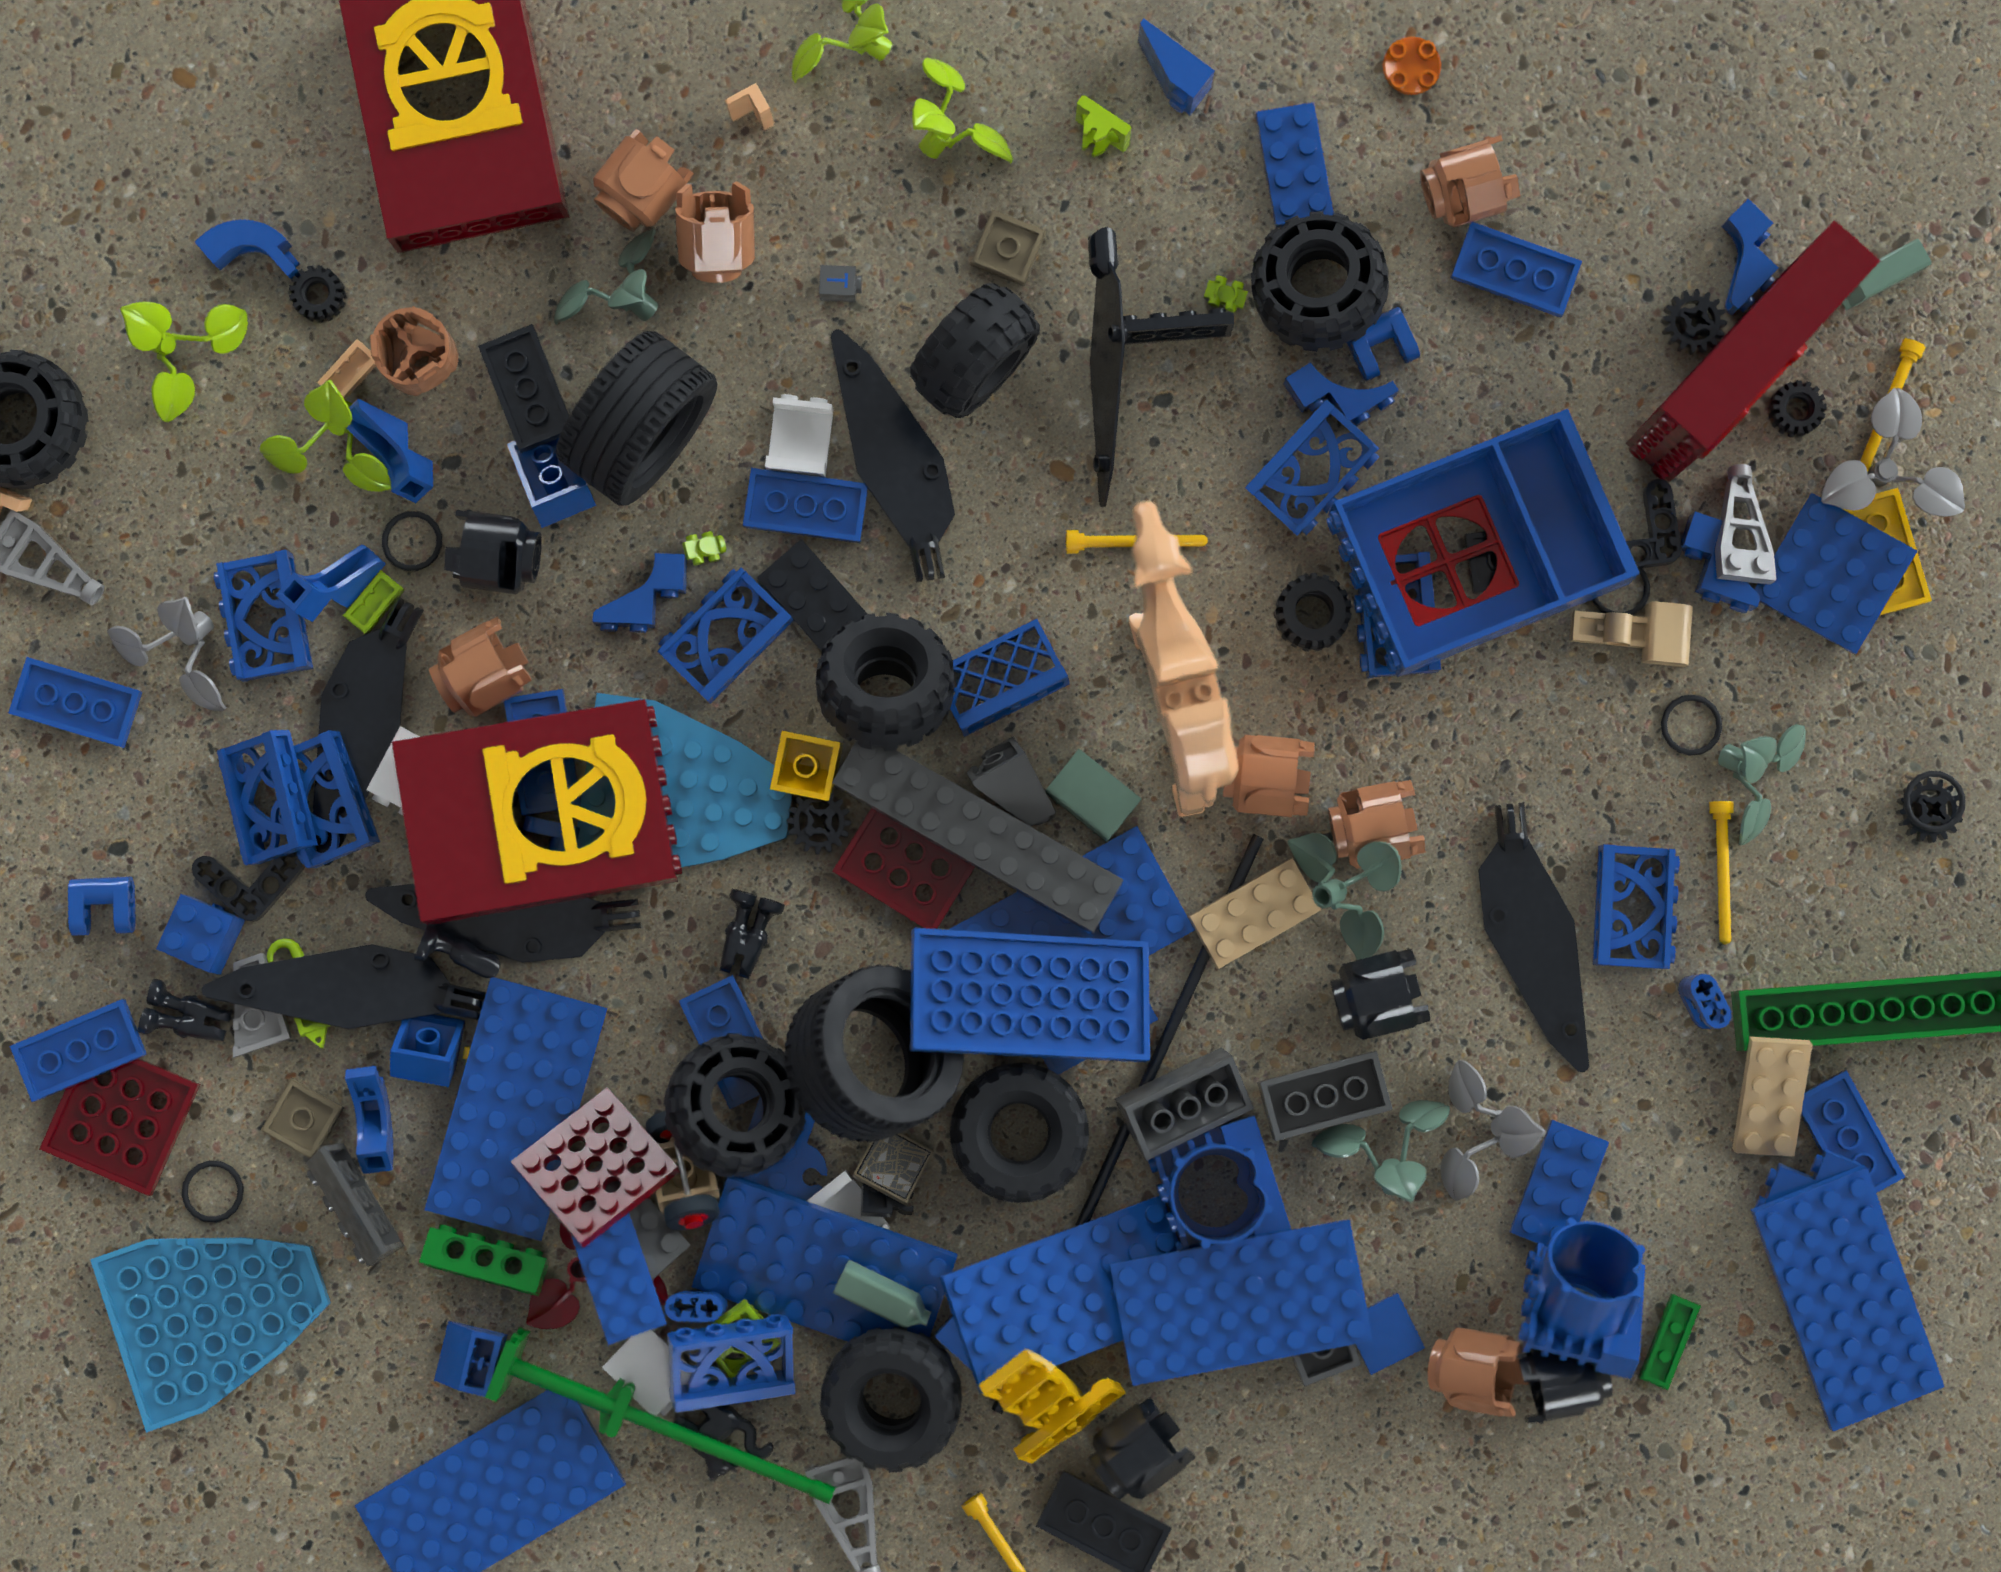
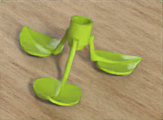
M842 0L843 11L850 13L854 10L855 14L859 17L858 24L855 25L851 32L848 43L826 37L821 39V35L818 33L810 35L799 46L792 63L793 82L797 83L799 78L808 74L818 64L826 44L853 50L861 55L866 52L878 61L883 60L892 47V41L883 36L889 33L884 19L883 7L875 3L862 13L861 5L865 4L868 0Z
M925 58L922 62L925 74L936 84L946 87V95L940 109L934 103L922 98L917 99L913 105V129L928 130L919 143L920 150L928 157L937 159L946 146L952 149L955 143L966 136H971L973 142L980 148L1011 164L1013 157L1008 144L996 130L989 126L976 123L973 129L968 128L951 139L950 136H953L955 133V125L944 112L953 90L963 92L965 82L959 72L950 65L939 60Z
M136 302L120 308L130 343L138 350L157 353V359L161 360L170 371V373L161 372L155 377L151 391L155 410L164 422H170L182 414L191 405L195 395V386L192 378L186 373L176 374V368L166 358V355L175 350L176 340L199 342L211 340L213 351L225 354L235 350L241 344L248 326L245 310L230 304L215 306L208 312L204 322L205 331L208 334L206 336L177 335L166 332L172 323L171 315L167 308L155 302Z
M331 380L310 391L304 399V406L307 412L317 421L325 422L304 446L298 448L295 441L290 437L276 435L265 439L259 447L260 453L276 468L286 473L297 474L303 472L308 464L306 457L302 453H305L327 429L338 436L347 433L346 460L348 463L344 465L343 472L348 480L355 486L367 491L381 492L391 489L388 470L380 460L365 453L352 456L353 434L347 429L352 422V414L349 409L352 403L345 401Z

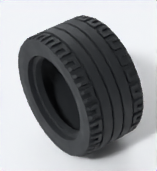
M645 331L637 335L622 347L604 366L574 407L563 427L556 446V454L559 461L615 504L625 506L633 503L661 478L697 431L717 391L718 383L715 375L658 332Z
M883 965L863 967L823 987L806 999L803 1005L797 1009V1013L794 1014L793 1022L790 1023L789 1031L786 1035L785 1068L791 1088L800 1105L822 1128L829 1130L833 1135L835 1134L841 1138L845 1137L851 1141H879L929 1120L932 1116L938 1114L941 1109L945 1108L947 1102L952 1099V1095L956 1092L957 1085L961 1080L964 1053L910 1051L911 971L903 970L901 967H893L892 965H886L885 967ZM852 1011L868 1013L880 1019L892 1030L898 1039L904 1055L905 1073L902 1086L895 1097H887L875 1093L862 1084L852 1072L843 1046L845 1024Z

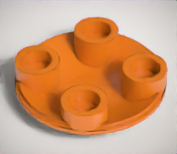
M1405 37L1395 41L1388 48L1383 59V72L1387 82L1396 91L1406 95H1418L1428 91L1437 82L1441 72V60L1433 42L1419 37Z

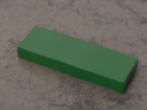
M1670 1294L1638 1376L1639 1379L1663 1389H1669L1701 1305Z

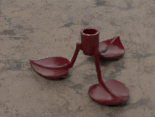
M560 1222V1238L563 1244L568 1249L576 1250L570 1232ZM579 1257L573 1258L567 1266V1272L570 1277L569 1289L562 1280L552 1278L544 1280L539 1297L531 1295L529 1312L526 1319L527 1325L539 1329H557L568 1325L576 1318L580 1310V1302L572 1293L575 1290L577 1281L587 1283ZM658 1275L652 1281L660 1304L663 1306L668 1300V1292L664 1281Z

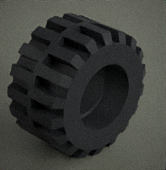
M1311 573L1309 576L1301 575L1296 580L1288 583L1280 594L1274 612V618L1277 620L1276 627L1277 630L1282 632L1281 637L1285 641L1289 640L1294 648L1298 646L1303 648L1302 651L1309 652V650L1313 649L1321 651L1323 648H1328L1338 641L1349 626L1348 623L1352 615L1350 608L1352 606L1351 601H1348L1346 597L1348 593L1345 589L1342 590L1339 587L1340 583L1337 580L1334 582L1329 580L1330 576L1323 574L1321 577L1317 576V573ZM1309 596L1317 597L1326 603L1330 611V618L1324 627L1311 629L1300 623L1295 609L1297 603L1302 598Z

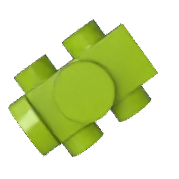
M1220 275L1216 276L1215 281H1208L1203 298L1209 299L1208 304L1210 306L1219 307L1220 304L1226 305L1225 309L1230 312H1236L1237 308L1243 309L1248 291L1243 290L1244 283L1234 280L1232 286L1226 285L1227 278Z
M712 531L701 534V539H698L697 534L686 536V542L682 543L686 559L692 560L693 566L705 563L703 557H708L709 563L719 561V554L726 552V543L722 535L714 536Z

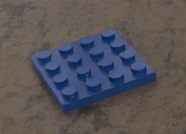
M1811 493L1774 555L1776 581L1771 585L1757 583L1754 590L1759 594L1762 604L1856 655L1916 555L1917 550L1837 506L1822 503L1821 497Z

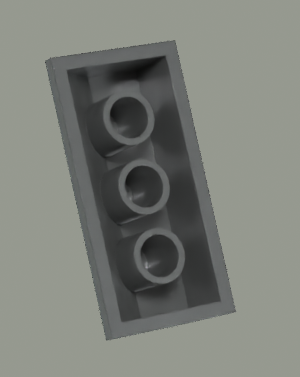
M1222 1047L1115 1098L1123 1121L1146 1161L1254 1109L1233 1056Z

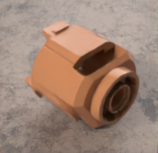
M635 129L630 136L624 137L593 177L594 187L599 191L594 202L612 219L632 232H635L640 224L646 227L654 226L676 201L677 192L688 183L694 174L691 170L680 167L676 171L667 163L675 150L658 136L648 144L649 141L638 129Z
M1501 135L1495 137L1487 136L1482 141L1440 153V158L1432 160L1428 168L1420 170L1424 198L1433 219L1442 217L1445 224L1453 228L1504 213L1507 210V201L1520 196L1517 175L1502 176L1497 157L1491 145L1503 141Z
M733 182L732 193L707 191L693 194L691 184L683 186L677 192V207L675 208L679 263L700 281L723 283L738 278L742 271L750 266L755 259L754 206L751 203L750 189L739 182Z
M412 306V308H401L389 313L378 323L373 335H370L371 356L375 361V366L392 386L405 394L418 396L421 393H425L441 384L457 369L458 350L450 333L433 314ZM420 323V324H422V325H424V326H426V327H428V328H430V329H433V330L439 332L440 335H438V334H436V333H434V332H432V331H430V330H428V329H425V328H423V327H421V326H419V325H417V324ZM429 356L425 366H415L416 361L421 359V357Z
M498 616L451 640V644L439 651L438 663L429 668L431 678L438 692L454 713L464 709L468 715L476 717L524 690L523 686L532 681L531 676L523 667L529 661L519 643L504 648L495 634L502 629Z
M1245 735L1239 740V746H1234L1238 772L1232 784L1224 786L1223 797L1233 798L1232 806L1237 812L1292 818V815L1307 816L1309 798L1294 795L1309 794L1311 772L1297 769L1298 756L1314 757L1315 743L1292 738Z
M1411 780L1393 781L1357 788L1353 791L1343 792L1338 796L1337 806L1328 808L1330 827L1338 858L1347 857L1350 865L1357 869L1361 868L1357 862V855L1360 849L1366 844L1375 841H1382L1392 845L1398 851L1401 860L1410 859L1413 855L1425 853L1424 836L1409 837L1408 833L1418 830L1413 808L1404 809L1401 798L1415 795Z
M1457 1327L1450 1333L1447 1340L1437 1339L1433 1345L1428 1365L1429 1387L1432 1391L1442 1392L1448 1403L1460 1410L1495 1416L1515 1417L1516 1411L1510 1404L1515 1384H1530V1382H1524L1519 1366V1359L1521 1358H1517L1521 1343L1516 1342L1509 1335Z

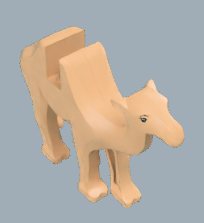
M1142 501L1137 503L1133 509L1136 539L1132 553L1137 567L1134 583L1135 587L1142 585L1144 611L1142 614L1134 613L1129 616V626L1135 648L1141 650L1147 664L1158 715L1170 750L1175 778L1172 793L1178 817H1187L1202 814L1205 807L1213 805L1218 792L1216 789L1232 784L1238 772V763L1231 735L1226 698H1221L1215 675L1218 669L1217 661L1200 627L1187 611L1173 577L1180 574H1192V569L1180 555L1177 538L1168 533L1164 528L1156 505L1151 501Z

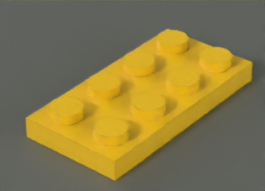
M1899 488L1876 493L1873 501L1863 509L1854 511L1843 509L1917 550ZM1918 552L1879 616L1932 601Z

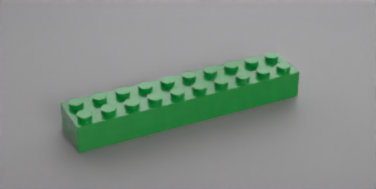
M2001 971L1731 991L1736 1051L1748 1050L1749 1037L1809 1040L1812 1046L2001 1032Z

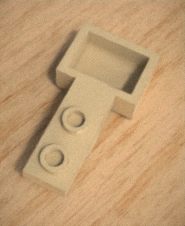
M1653 601L1645 605V617H1636L1632 614L1619 612L1596 613L1575 610L1572 612L1570 641L1642 648L1641 663L1687 667L1689 666L1693 606Z

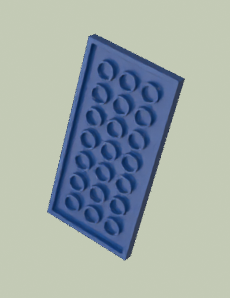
M1138 826L1083 855L1086 859L1123 879L1120 889L1094 934L1087 932L1019 892L1008 896L948 929L1149 942V955L1195 931Z
M913 928L911 930L910 1051L1148 1062L1150 1061L1149 942Z
M490 978L425 1205V1211L542 1241L550 1209L513 1167L511 1161L579 1109L607 1012L606 1007L503 979ZM553 1160L549 1162L546 1170L554 1171L558 1169L561 1161Z
M1860 1165L1750 1209L1828 1427L1833 1432L1945 1387L1866 1166Z
M736 1176L727 1177L718 1205L719 1217L712 1223L692 1284L693 1288L704 1292L720 1293L725 1299L736 1303L746 1299L750 1305L753 1304L756 1310L770 1315L787 1316L790 1322L847 1342L855 1336L859 1337L865 1334L870 1329L901 1327L833 1294L848 1260H851L919 1293L925 1309L931 1312L926 1326L919 1323L905 1328H907V1331L916 1334L921 1332L930 1337L945 1294L940 1276L953 1271L958 1256L957 1253Z
M1159 1195L940 1276L980 1394L983 1393L978 1385L1025 1349L1038 1354L1057 1366L1124 1340L1110 1263L1177 1251L1175 1242H1178L1176 1233H1172L1165 1215L1168 1213L1165 1203L1161 1202Z
M1350 1219L1244 1238L1229 1244H1211L1207 1249L1201 1246L1110 1263L1132 1386L1373 1341Z
M546 1390L355 1505V1508L392 1572H482L625 1486L626 1482L581 1404Z

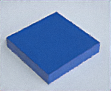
M1398 1293L1367 1307L1373 1341L1355 1345L1371 1375L1425 1349Z

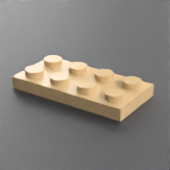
M1289 858L1189 915L1188 918L1215 967L1220 969L1321 911V908L1315 904L1312 892L1294 859Z
M1749 1037L1732 1146L1735 1153L1795 1156L1812 1052V1043L1809 1040Z

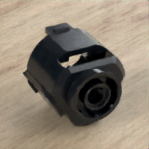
M470 509L466 511L456 510L455 516L460 520L466 521L462 533L461 546L446 547L444 570L453 572V578L460 580L462 588L518 594L524 589L525 582L535 583L542 552V536L540 532L530 531L520 519L512 516L475 512Z
M1412 949L1394 950L1344 963L1339 969L1340 979L1330 982L1343 1031L1353 1029L1355 1036L1365 1040L1414 1028L1418 1024L1431 1021L1428 1005L1413 1007L1412 999L1422 996L1416 974L1405 976L1403 971L1404 968L1417 965Z
M1533 1348L1530 1349L1529 1353L1517 1355V1358H1521L1519 1359V1366L1524 1382H1530L1532 1397L1537 1410V1414L1525 1416V1422L1529 1424L1536 1422L1543 1424L1544 1421L1583 1415L1586 1408L1601 1406L1604 1398H1609L1613 1395L1611 1375L1595 1371V1363L1585 1361L1584 1365H1579L1576 1358L1567 1357L1566 1361L1559 1360V1354L1549 1352L1548 1356L1545 1357L1541 1356V1350Z
M1151 1397L1142 1403H1135L1093 1435L1092 1444L1096 1452L1090 1455L1088 1459L1100 1479L1118 1500H1121L1127 1494L1135 1499L1145 1498L1185 1469L1187 1464L1196 1458L1194 1453L1187 1447L1177 1452L1170 1439L1180 1431V1428L1167 1411L1156 1417L1160 1414V1411Z

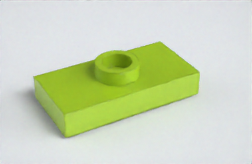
M380 570L342 616L364 634H369L405 589Z

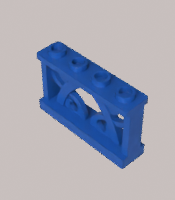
M1326 399L1245 488L1296 536H1299L1302 532L1308 535L1319 523L1315 518L1323 510L1327 514L1334 501L1338 500L1335 496L1342 489L1349 491L1359 480L1356 476L1363 466L1368 470L1380 456L1376 452L1380 448ZM1332 414L1350 432L1336 438L1326 419ZM1317 437L1320 440L1319 445L1325 440L1327 445L1313 450L1309 442L1311 438ZM1347 439L1357 440L1362 447L1360 457L1354 461L1348 460L1347 453L1353 449L1345 447L1339 451V443ZM1297 450L1311 456L1321 455L1329 451L1330 474L1327 483L1315 486H1296L1301 474L1299 462L1294 456ZM1287 466L1294 469V477L1291 484L1286 483L1290 476L1284 477L1282 475V470ZM1341 466L1352 468L1339 482ZM1265 485L1284 493L1280 508L1261 491ZM1329 493V494L1316 506L1315 500H1314V498H1313L1312 496H1317V495H1322V494ZM1291 495L1297 496L1294 502L1296 510L1300 503L1307 504L1308 511L1304 517L1293 518L1288 514L1287 503Z
M286 549L275 551V553L217 563L218 572H214V581L217 589H221L223 599L219 601V609L222 618H226L228 629L224 630V637L227 647H231L233 658L229 659L232 675L242 682H247L264 677L313 669L304 617L293 612L280 599L273 600L266 591L269 588L273 594L275 589H280L293 572H296L293 554ZM276 563L278 568L262 578L254 569ZM246 571L253 576L256 583L251 586L248 581L240 579L244 584L243 588L235 590L232 579L236 573ZM260 595L269 605L285 609L286 612L285 616L274 622L269 631L268 638L257 633L245 621L250 608ZM235 598L241 600L237 608ZM286 627L289 631L288 636L282 638L279 634V642H276L275 638L278 629ZM241 633L249 640L243 643ZM263 648L267 649V659L263 665L253 668L247 664L246 654L249 650L256 652L254 660H257L261 657ZM275 652L293 655L294 657L293 662L272 666Z
M1430 551L1396 555L1395 565L1415 564V569L1431 563ZM1432 574L1408 583L1405 586L1406 593L1410 589L1416 591L1417 596L1414 599L1416 602L1435 608ZM1358 589L1359 595H1354L1355 613H1360L1361 624L1357 625L1358 642H1363L1364 654H1360L1361 672H1366L1367 679L1396 676L1395 671L1390 672L1387 666L1381 665L1375 658L1377 648H1384L1383 643L1379 645L1376 640L1372 641L1371 628L1376 626L1372 617H1367L1363 611L1361 600L1364 598L1360 589ZM1437 661L1405 675L1438 673L1441 670V663Z
M742 567L738 571L735 569L731 570L722 580L724 585L717 592L714 590L710 591L701 600L703 606L696 613L693 611L689 612L680 621L682 627L675 634L669 632L659 642L661 647L657 652L709 704L794 621L792 616ZM747 587L751 590L753 599L749 609L743 608L745 605L743 594L741 600H732V593L736 588ZM760 598L777 614L773 619L755 611ZM724 600L727 608L715 609ZM720 619H742L738 627V639L743 649L738 653L733 649L722 647L709 652L708 635L711 622ZM748 621L752 622L748 629H756V635L752 638L744 635V629ZM699 625L698 637L690 634ZM683 642H689L691 649L684 653L687 655L699 653V658L693 662H682L677 658V647ZM719 654H725L728 657V662L725 666H720L718 664L719 658L711 662V658ZM702 665L710 682L703 687L687 670Z
M270 730L261 733L260 736L217 750L219 767L225 784L226 796L232 813L240 854L245 865L262 864L318 845L290 730ZM264 746L266 753L260 757L255 749ZM244 753L248 754L255 765L250 762H244L242 755ZM261 779L266 785L275 789L277 800L272 806L271 818L254 804L256 790ZM271 832V843L265 850L263 842L269 839ZM280 834L286 835L288 844L279 846Z
M328 730L318 734L317 737L295 745L294 749L297 759L307 766L306 771L299 768L306 798H308L314 780L325 788L338 789L340 797L335 800L331 807L330 821L310 812L315 835L321 838L320 845L327 841L328 832H331L332 843L330 848L324 853L318 852L315 846L297 851V856L300 862L306 868H318L365 847L380 843L340 731ZM322 746L324 752L313 762L304 754ZM331 770L334 777L333 780L330 782L326 781L320 775L321 771L324 776H327V771ZM340 807H345L347 816L343 818L339 815L340 823H338V810ZM339 834H355L356 841L339 847Z
M1608 844L1598 846L1593 965L1670 969V963L1675 962L1676 949L1675 946L1671 945L1672 934H1675L1677 929V917L1673 916V904H1676L1678 901V886H1674V874H1678L1680 859L1679 856H1675V849ZM1615 854L1639 856L1633 869L1615 861ZM1654 858L1661 863L1662 873L1658 878L1653 877L1651 874L1653 867L1648 868L1643 875L1639 873L1640 867L1645 860ZM1626 878L1629 879L1628 886L1623 892L1615 890L1614 884L1616 881H1621L1625 885ZM1636 884L1649 898L1654 910L1639 927L1633 930L1628 917L1622 912L1613 909V902L1621 901L1628 897ZM1662 885V895L1659 894L1655 887ZM1621 920L1627 931L1626 935L1623 936V928L1618 932L1613 930L1612 925L1614 921ZM1659 921L1660 933L1656 930H1652L1659 923ZM1640 939L1642 946L1650 950L1648 947L1649 940H1656L1659 946L1658 953L1652 958L1643 957L1637 950L1636 941ZM1629 945L1634 959L1610 958V954L1613 949Z
M770 1315L765 1319H742L736 1323L724 1325L714 1323L703 1328H681L676 1332L667 1333L670 1370L669 1394L675 1412L794 1395L793 1328L788 1317ZM779 1337L781 1341L777 1349L765 1355L764 1353L771 1349L773 1342L771 1340L765 1344L762 1343V1340ZM731 1346L753 1358V1360L748 1361L739 1369L736 1377L727 1378L720 1369L711 1366ZM699 1349L696 1354L689 1353L690 1358L697 1362L696 1365H689L681 1360L683 1351ZM782 1356V1370L774 1371L770 1361ZM751 1369L753 1370V1372L757 1373L752 1375H746L747 1372ZM680 1370L691 1373L688 1384L681 1385ZM705 1374L715 1375L718 1377V1379L708 1381L709 1379H711L710 1375Z

